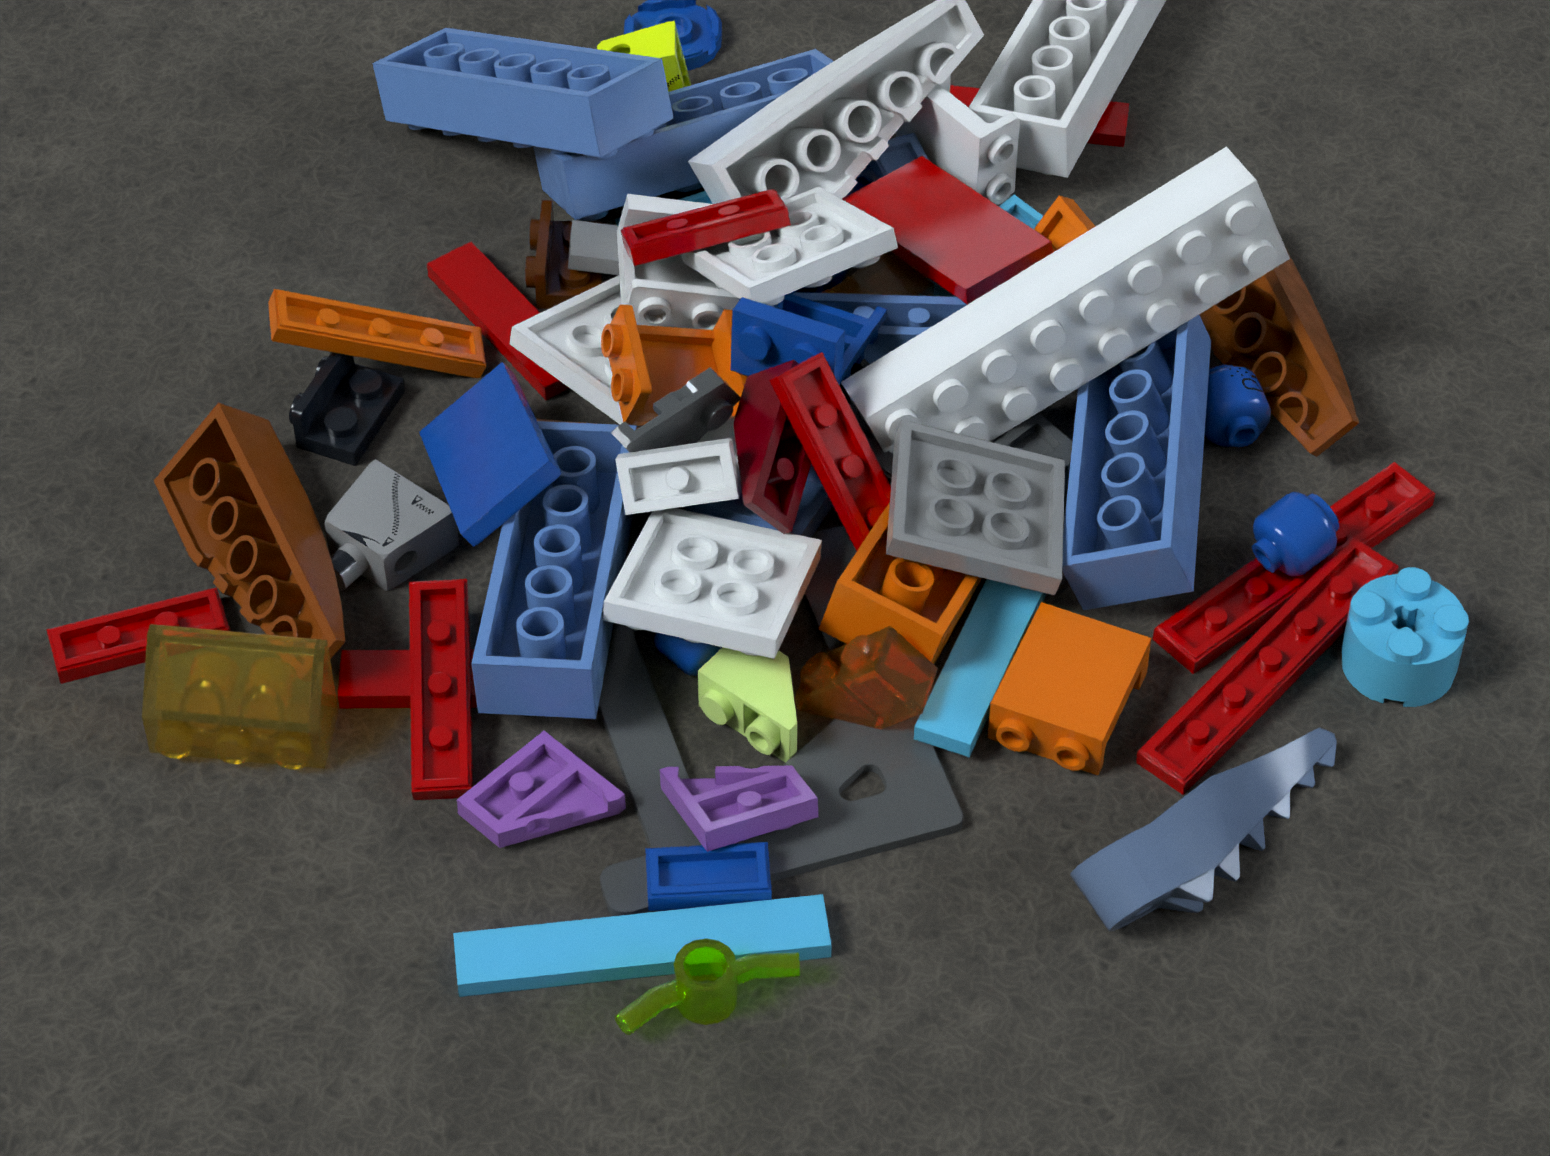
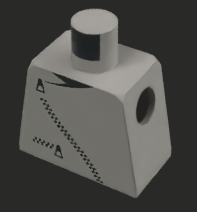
M376 459L366 467L329 512L325 520L328 550L331 555L339 591H344L361 575L385 591H390L459 545L457 524L449 505Z

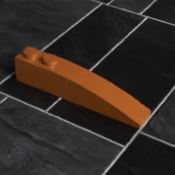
M1291 257L1283 264L1199 314L1210 336L1213 354L1224 365L1244 367L1256 375L1270 404L1273 416L1310 454L1316 457L1359 424L1350 389L1337 353L1314 301Z
M218 402L154 479V483L189 557L198 567L207 569L214 576L215 580L213 583L223 594L232 596L242 607L239 612L250 624L259 626L267 634V643L301 680L311 682L345 643L342 604L327 544L309 498L270 421Z

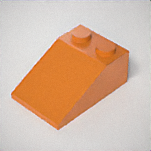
M889 502L838 579L819 630L923 683L944 649L982 578L887 555Z

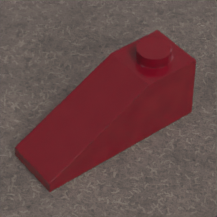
M794 359L747 376L733 422L743 504L783 534L790 533L793 530L811 467V461L769 381L773 377L799 364Z

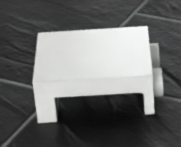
M950 74L943 84H937L920 103L923 107L910 122L902 124L896 131V137L915 133L929 161L994 204H1001L1015 191L1020 119L1013 113H1008L992 123L985 122L950 93Z
M627 194L617 229L621 304L632 305L637 325L713 330L723 310H733L739 302V298L684 264L681 254L634 266L624 248L620 231L624 227L712 204Z
M730 416L721 427L709 430L697 443L618 454L615 461L625 515L739 499L742 494L733 425L735 416Z

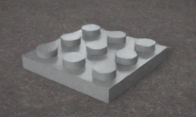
M901 420L894 441L886 554L1055 595L1062 581L1065 460Z

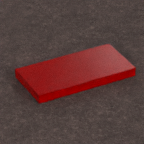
M923 156L842 198V200L893 227L898 248L891 252L967 305L1053 253L1052 241Z

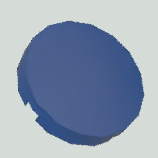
M647 0L638 6L637 13L632 17L629 14L625 20L624 34L661 23L675 21L688 71L700 68L714 59L722 45V22L719 16L707 4L706 9L696 5V0Z

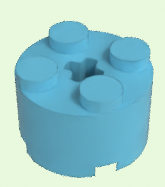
M1407 567L1400 570L1398 574L1376 578L1361 587L1350 602L1342 644L1343 672L1352 686L1371 700L1384 703V698L1404 701L1403 707H1417L1436 701L1447 693L1456 676L1469 623L1468 614L1452 592L1431 580L1430 575L1422 569Z

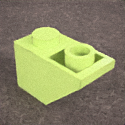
M722 647L698 670L699 707L714 723L719 725L727 724L747 737L750 744L760 753L765 755L773 754L786 763L797 753V717L789 657L778 651L775 659L759 655H746L740 651Z

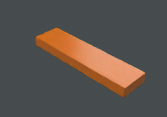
M279 289L273 290L268 301L271 340L273 342L471 378H481L486 368L480 327Z

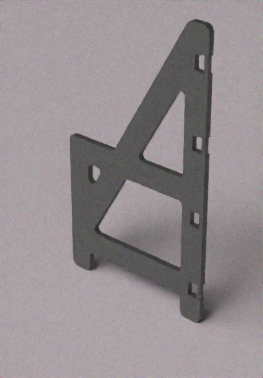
M1069 472L1066 474L1064 483V520L1066 511ZM843 525L817 531L811 537L822 540L821 559L803 598L850 706L783 765H792L817 796L818 817L795 824L784 830H775L738 842H768L771 882L953 834L960 831L963 826V812L933 745L914 740V726L980 591L970 599L944 649L922 683L819 630L835 585L857 552ZM1063 572L1062 581L1056 594H1046L1043 603L1050 604L1070 586ZM614 623L598 710L649 848L702 845L661 790L659 769L679 767L680 779H689V776L635 639L634 633L637 630L631 629L626 625ZM865 772L878 774L885 787V790L880 794L858 800L848 801L840 796L843 790ZM646 855L609 865L602 871L600 875L601 892L607 909L612 916L658 912L648 911Z

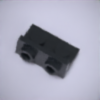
M331 352L329 356H324L317 366L314 379L304 393L296 395L290 407L289 421L294 428L296 447L356 466L405 393L404 379L356 364L354 356Z

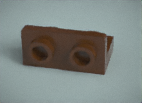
M542 200L540 219H531L530 250L536 251V256L526 257L525 281L526 288H535L537 309H550L602 284L604 277L603 273L568 269L572 221H554L553 200ZM586 221V222H594V223L607 224V222Z

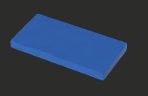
M503 362L419 432L460 534L473 547L481 543L561 476V470L515 374Z

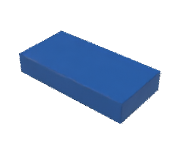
M768 842L730 844L708 852L702 845L645 848L648 911L677 910L772 900Z

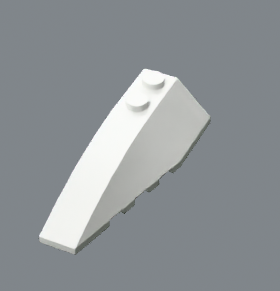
M936 0L814 73L698 153L688 163L713 204L770 189L776 190L784 201L818 186L842 199L858 183L855 179L872 160L877 161L889 147L887 142L902 124L910 122L923 107L920 103L937 84H943L984 34L966 0Z

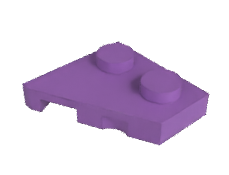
M546 731L541 732L457 799L458 814L499 848L617 815L626 809L625 794Z
M792 765L762 766L753 769L741 766H716L715 778L680 779L679 767L659 769L661 790L707 852L775 830H784L795 824L818 817V798Z

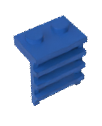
M794 292L784 295L783 301L774 306L744 297L739 300L732 310L730 370L747 376L793 359L797 363H801L823 352L840 385L842 381L851 376L853 365L862 362L865 348L868 344L873 345L876 342L878 330L887 318V309L879 306L875 308L869 318H865L793 295Z

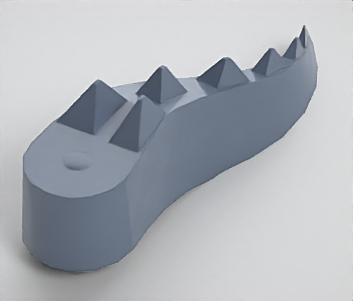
M1319 727L1259 758L1210 776L1154 821L1106 846L1086 859L1071 872V878L1109 932L1118 930L1158 908L1191 913L1202 911L1203 902L1207 903L1213 900L1214 875L1234 882L1240 877L1239 844L1263 851L1265 849L1263 818L1266 815L1289 819L1291 788L1293 786L1312 788L1315 785L1313 765L1332 767L1335 764L1337 744L1335 734Z

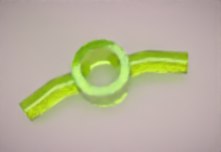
M707 938L694 940L684 945L676 954L674 980L646 991L615 1014V1021L626 1035H631L663 1010L677 1006L682 1016L693 1023L703 1025L719 1023L728 1018L736 1007L738 999L737 985L757 978L800 977L799 952L751 954L736 959L731 949L718 940ZM709 980V981H714V982H711V983H700V982H698V981Z

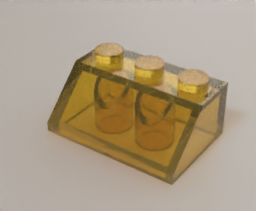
M150 624L147 633L142 720L150 753H160L173 759H181L187 756L214 758L229 764H242L244 762L278 764L283 768L298 770L304 767L325 769L339 713L327 640Z

